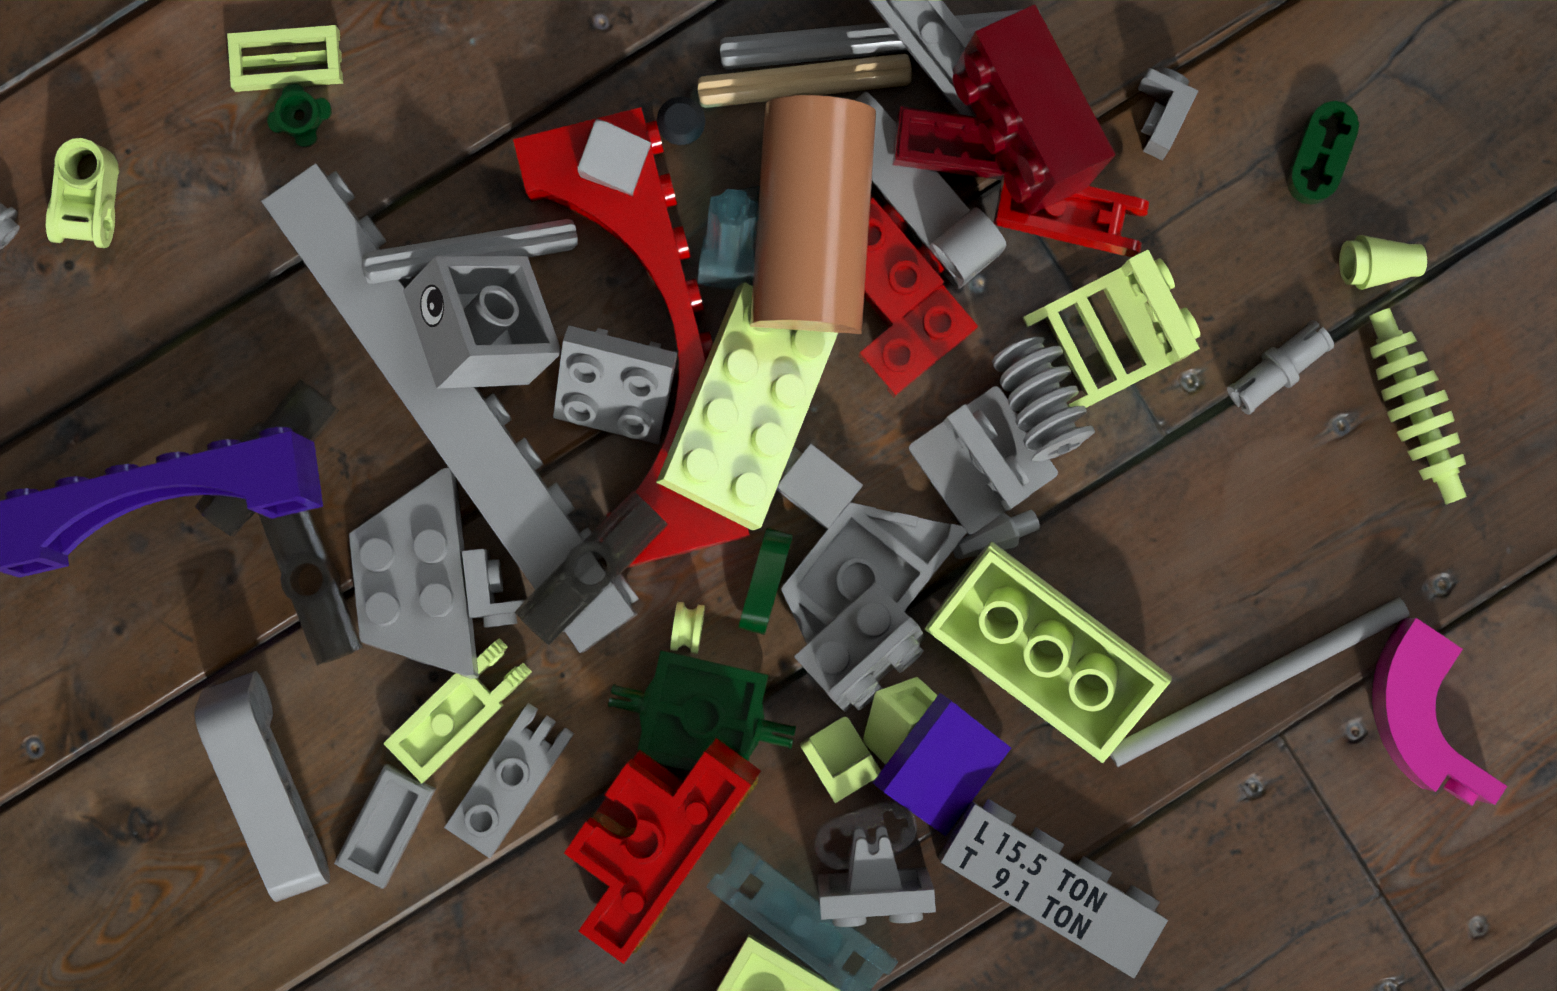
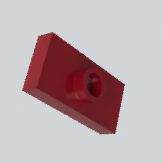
M900 107L897 116L892 165L1001 180L1005 174V169L997 153L991 154L981 140L978 129L980 121L977 117Z

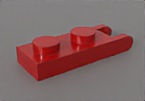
M1003 176L993 223L996 226L1118 255L1134 257L1140 254L1142 243L1138 240L1121 236L1125 214L1146 216L1148 214L1149 202L1142 198L1088 186L1086 189L1029 216L1023 203H1017L1010 195Z

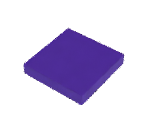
M939 693L875 778L873 784L946 836L1010 751L1011 747L950 699Z

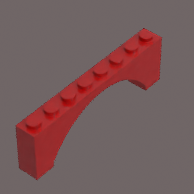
M641 107L513 139L525 190L531 202L547 199L569 208L598 224L619 240L640 261L657 285L674 324L678 347L679 382L675 409L667 436L656 461L639 488L621 510L607 513L619 566L622 569L750 537L748 528L656 482L713 343L710 331L700 334L698 332L694 313L704 310L696 278L685 281L680 260L691 258L684 228L683 225L672 228L667 207L677 205L670 173L658 174L654 155L664 153L657 122L655 120L645 123ZM596 119L608 122L651 142L633 196L581 178L578 173V166Z

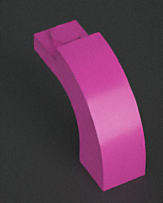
M1405 618L1398 623L1386 642L1374 674L1372 705L1374 719L1382 743L1398 768L1420 788L1436 792L1446 778L1448 781L1443 788L1464 803L1473 806L1475 801L1478 800L1496 805L1507 786L1456 752L1443 737L1436 718L1438 689L1463 649L1418 618Z

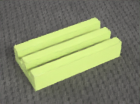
M336 25L227 33L231 88L235 92L279 89L294 83L302 87L343 84V73L340 68V62H342L339 49L340 30ZM326 42V50L243 57L241 51L244 48ZM328 64V69L243 75V70Z

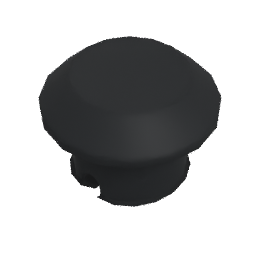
M682 96L666 101L659 109L656 120L662 137L671 144L680 146L691 144L697 140L704 131L706 122L704 111L700 105L693 99Z

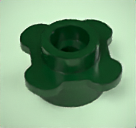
M289 84L282 90V96L277 100L274 111L268 115L267 123L274 133L284 132L295 138V142L300 147L307 148L317 142L316 132L322 121L331 117L332 107L325 98L315 99L310 94L304 92L301 85ZM303 111L305 114L304 118L296 120V112Z

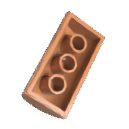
M819 95L785 96L772 99L765 104L750 327L862 334L876 110L873 107L855 100Z

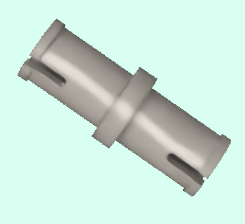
M1311 320L1302 330L1278 349L1270 347L1262 354L1263 361L1238 381L1227 387L1228 394L1237 407L1244 403L1245 405L1241 407L1242 411L1249 415L1283 386L1290 388L1297 383L1300 378V372L1325 352L1334 348V342L1326 329L1322 327L1316 332L1320 327L1319 323Z

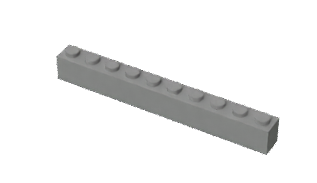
M315 163L261 202L579 653L586 652L638 615L631 605L639 599L620 572L613 577L607 572L599 560L607 554L605 549L589 527L582 532L578 531L568 516L569 513L575 510V507L557 482L548 488L537 473L536 469L544 465L542 460L525 437L517 443L504 426L512 418L495 394L492 393L484 398L477 387L436 388L403 292L413 278L374 284L367 283L362 270V257L366 252L380 250L379 247L386 243V240L368 215L359 220L347 203L353 200L355 196L338 172L334 171L328 176Z

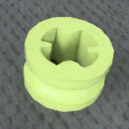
M677 602L670 650L678 651L679 647L687 646L690 648L691 653L698 654L705 605H697L695 609H688L684 602Z

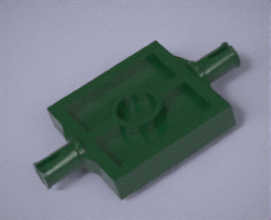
M660 650L655 676L645 692L613 684L610 694L630 698L632 701L610 697L608 703L610 708L614 707L640 713L642 732L637 753L641 750L661 765L692 771L701 756L716 738L749 761V757L759 741L791 749L793 744L792 738L772 733L778 732L794 736L796 731L795 725L791 726L764 719L762 701L768 674Z

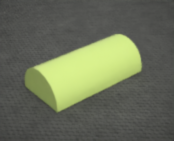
M992 541L965 571L925 628L927 632L1101 763L1105 762L1170 684L1172 679L1170 674Z

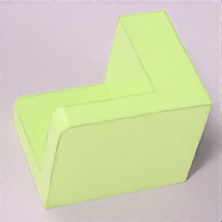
M918 677L876 691L863 737L865 745L886 765L938 695Z
M841 717L800 743L802 750L835 803L873 781L881 772L848 717Z

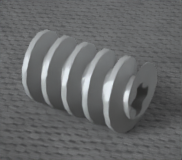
M1043 337L1028 338L1012 344L999 352L992 360L994 368L997 371L1004 372L1001 376L1000 384L1005 391L1012 392L1007 402L1012 410L1020 412L1015 422L1020 430L1028 432L1023 442L1028 450L1036 452L1031 460L1033 462L1046 461L1068 453L1079 447L1082 442L1095 433L1093 426L1076 427L1074 422L1084 416L1087 410L1085 406L1068 407L1066 402L1075 397L1079 390L1076 385L1060 387L1059 382L1071 373L1069 366L1052 367L1051 362L1063 354V350L1060 346L1044 347L1043 342L1045 339Z

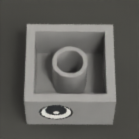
M435 256L403 290L437 389L529 385L562 352L528 256Z

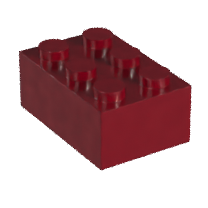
M1035 4L974 32L952 70L954 72L953 85L960 100L965 105L970 104L979 119L978 129L984 146L991 154L997 153L1006 171L1004 179L1012 198L1017 203L1022 202L1030 216L1086 189L1116 154Z

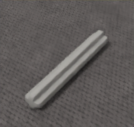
M563 219L366 252L362 257V270L367 283L374 284L416 277L435 256L534 257L572 250L578 244V238L574 222L570 219Z

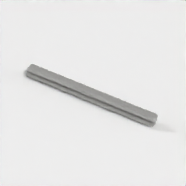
M1020 10L957 15L955 17L972 37L975 31ZM886 22L724 37L720 41L721 64L725 69L909 52Z

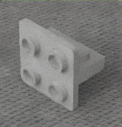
M997 386L992 387L968 405L965 404L954 411L942 423L909 446L912 456L960 525L968 531L967 534L969 535L976 533L997 516L1018 505L1058 475V471L1050 459L1040 462L1031 461L1036 452L1028 450L1023 442L1028 432L1022 431L1017 427L1015 420L1018 413L1010 408L1007 402L1008 399Z
M875 582L794 657L844 712L853 705L859 711L874 699L876 691L883 689L878 682L893 668L899 673L903 672L920 657L923 650L919 645L924 641L925 636L913 618L909 617L887 592Z

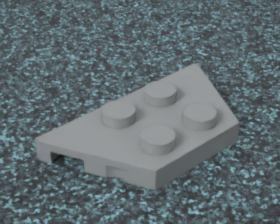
M443 468L349 533L360 641L366 645L448 670L469 679L479 678L473 620L469 618L462 557V551H465L457 478L450 468Z
M849 502L781 588L806 644L810 643L875 582L905 611L968 531L962 526L955 524H946Z

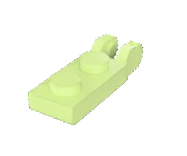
M500 638L477 658L479 675L490 666L496 664L504 656V651H506L508 646ZM524 663L520 666H515L492 692L478 678L469 679L455 673L383 744L421 783H424L503 706L501 702L532 671Z

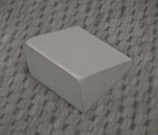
M596 119L579 163L578 173L581 178L633 196L651 142L608 122Z

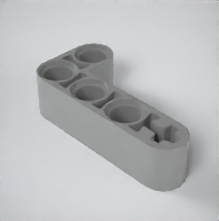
M864 92L855 101L865 103L876 110L871 190L884 206L889 203L901 215L908 226L906 232L919 247L925 245L935 255L944 268L941 273L953 286L960 289L1002 254L1007 246L1006 241L994 223L977 207L971 210L968 209L937 171L892 165L897 124L875 98L869 93Z
M257 671L202 690L194 711L196 726L270 897L273 901L278 902L328 884L330 882V873L324 852L270 728L273 709L267 688Z

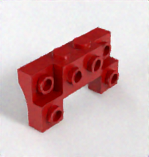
M871 198L864 299L887 325L888 329L859 353V357L865 364L868 363L887 385V391L895 398L936 362L976 331L978 325L943 285L944 280L938 274L944 268L935 255L925 245L918 249L915 248L904 235V232L908 229L906 222L889 203L881 208L876 200ZM757 223L753 225V232L755 233V235L757 231Z

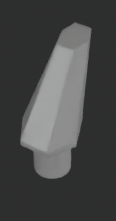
M1028 510L1014 517H1009L1005 513L1000 514L976 533L961 539L953 549L955 558L964 559L978 556L991 541L1003 550L1018 546L1020 537L1040 529L1039 520L1033 510Z

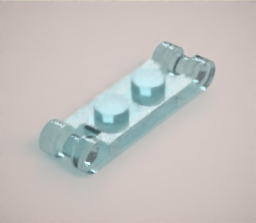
M741 842L731 852L730 857L733 860L723 874L716 873L706 886L714 895L842 991H874L872 988L883 973L890 975L899 962L889 952L871 941L854 927H838L832 924V919L821 920L820 905L816 898ZM750 873L763 882L752 899L739 889ZM853 951L866 959L855 975L842 967Z

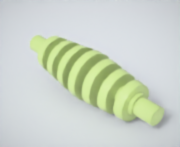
M1387 308L1370 315L1369 318L1378 337L1376 340L1377 345L1370 348L1372 358L1375 359L1385 355L1388 364L1376 369L1378 380L1393 375L1396 381V385L1381 391L1383 400L1387 401L1402 396L1405 404L1387 412L1390 422L1410 416L1413 426L1402 429L1397 434L1401 441L1418 436L1422 446L1407 452L1412 461L1426 456L1430 466L1419 470V473L1423 480L1432 478L1433 482H1437L1445 504L1467 497L1458 473H1460L1458 467L1466 465L1464 455L1460 454L1451 458L1447 449L1460 443L1458 432L1442 437L1439 429L1441 426L1454 422L1453 413L1449 411L1434 417L1431 407L1449 400L1446 391L1442 390L1428 396L1425 395L1422 387L1439 379L1434 370L1419 376L1417 375L1414 367L1427 362L1428 359L1423 351L1409 355L1406 346L1417 342L1412 332L1403 334V331L1398 329L1391 309Z

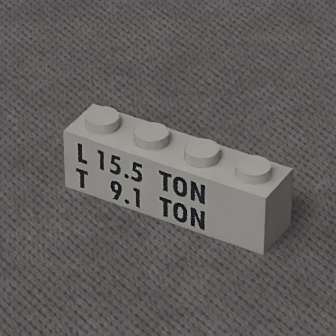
M987 799L983 807L972 801L963 812L937 856L939 861L1132 978H1135L1168 922L1165 917L1155 911L1160 901L1132 884L1127 892L1124 893L1107 882L1112 872L1085 856L1082 857L1079 864H1076L1059 854L1064 844L1035 827L1031 836L1014 827L1012 823L1016 815L992 800Z

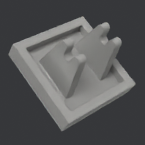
M568 326L562 344L553 418L659 444L665 425L677 353L661 349V344L653 341L648 346L608 336V330L597 328L596 332Z
M883 825L877 826L875 832L876 839L873 842H868L865 839L864 829L858 826L853 832L848 872L817 874L821 920L832 919V924L838 927L860 926L866 923V917L889 915V921L893 923L923 920V913L936 912L935 892L927 867L897 869L886 827Z

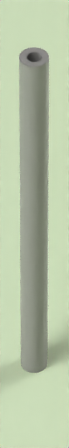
M1397 597L1123 739L1110 754L1113 762L1119 767L1409 617V611L1400 597Z

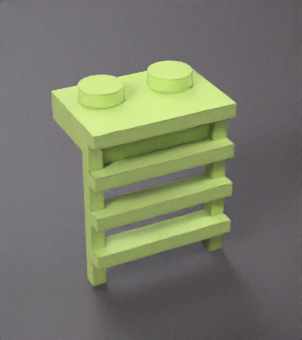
M1149 250L1128 259L1121 268L1023 317L1027 328L1046 319L1057 343L1062 348L1063 354L1085 395L1068 404V407L1085 406L1087 408L1200 349L1195 340L1200 337V331L1194 317L1186 307L1179 309L1170 292L1175 287L1168 267L1160 258L1154 261ZM1101 290H1104L1143 366L1129 374H1126L1087 298ZM1073 304L1114 382L1100 389H1097L1058 313Z

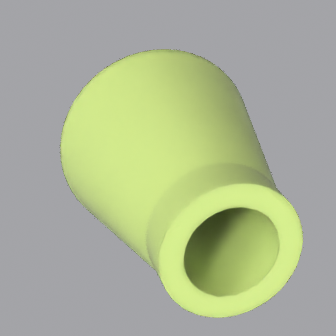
M1358 235L1354 241L1344 242L1339 257L1340 274L1344 283L1355 285L1360 290L1408 277H1421L1424 275L1427 267V254L1422 244H1407L1365 235Z

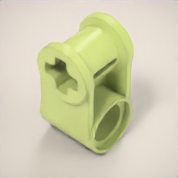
M84 138L71 139L62 144L57 150L54 159L52 193L46 213L47 237L50 242L61 243L65 238L94 241L96 247L107 248L112 241L115 228L114 205L119 174L118 162L109 150ZM94 153L97 159L96 170L91 177L81 180L77 172L78 163L87 154ZM74 219H81V220H89V221H88V222H77V221H73V220H74Z

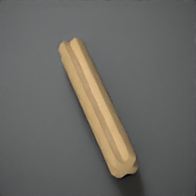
M897 54L702 76L698 79L697 89L701 107L711 108L764 102L785 96L827 95L907 86L912 80V68L908 55Z

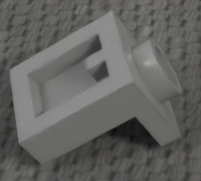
M1148 68L1138 86V90L1166 103L1163 106L1155 102L1141 130L1142 133L1150 136L1143 152L1162 161L1169 152L1198 93V90L1188 86L1189 80L1184 75L1172 69L1160 68L1159 71Z
M487 549L462 551L469 618L483 617L484 628L517 624L516 613L529 612L528 601L519 600L495 603L494 593L503 592L500 560H490V553Z

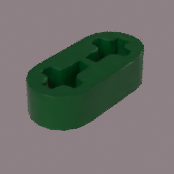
M1339 101L1326 102L1312 112L1305 123L1286 179L1288 191L1301 203L1310 205L1321 203L1336 191L1341 182L1359 131L1358 116L1353 108L1346 103ZM1331 115H1335L1339 118L1338 127L1344 130L1345 134H1338L1330 142L1329 147L1326 148L1322 146L1326 135V128L1319 125V121L1325 122ZM1317 158L1323 159L1319 177L1326 180V185L1320 184L1313 191H1310L1306 188L1308 179L1301 176L1300 173L1307 172L1312 168Z
M766 528L738 628L765 635L793 534Z

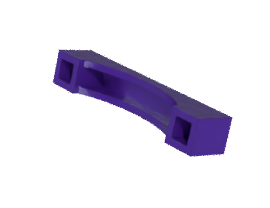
M273 427L260 431L258 439L246 442L234 439L218 440L209 443L207 451L192 455L186 452H170L157 456L156 463L142 467L134 464L111 466L105 469V476L92 479L82 476L66 477L55 481V488L43 491L30 488L9 491L5 493V500L0 501V572L20 578L69 566L68 555L96 530L130 511L167 499L195 495L237 497L246 500L247 509L271 519L323 507L315 443L293 432L292 428Z

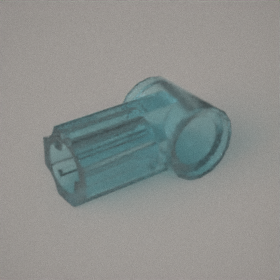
M726 189L723 194L711 197L708 211L707 236H704L701 249L698 285L736 290V287L744 282L753 286L756 245L754 240L757 231L758 203L752 201L747 196L746 191Z

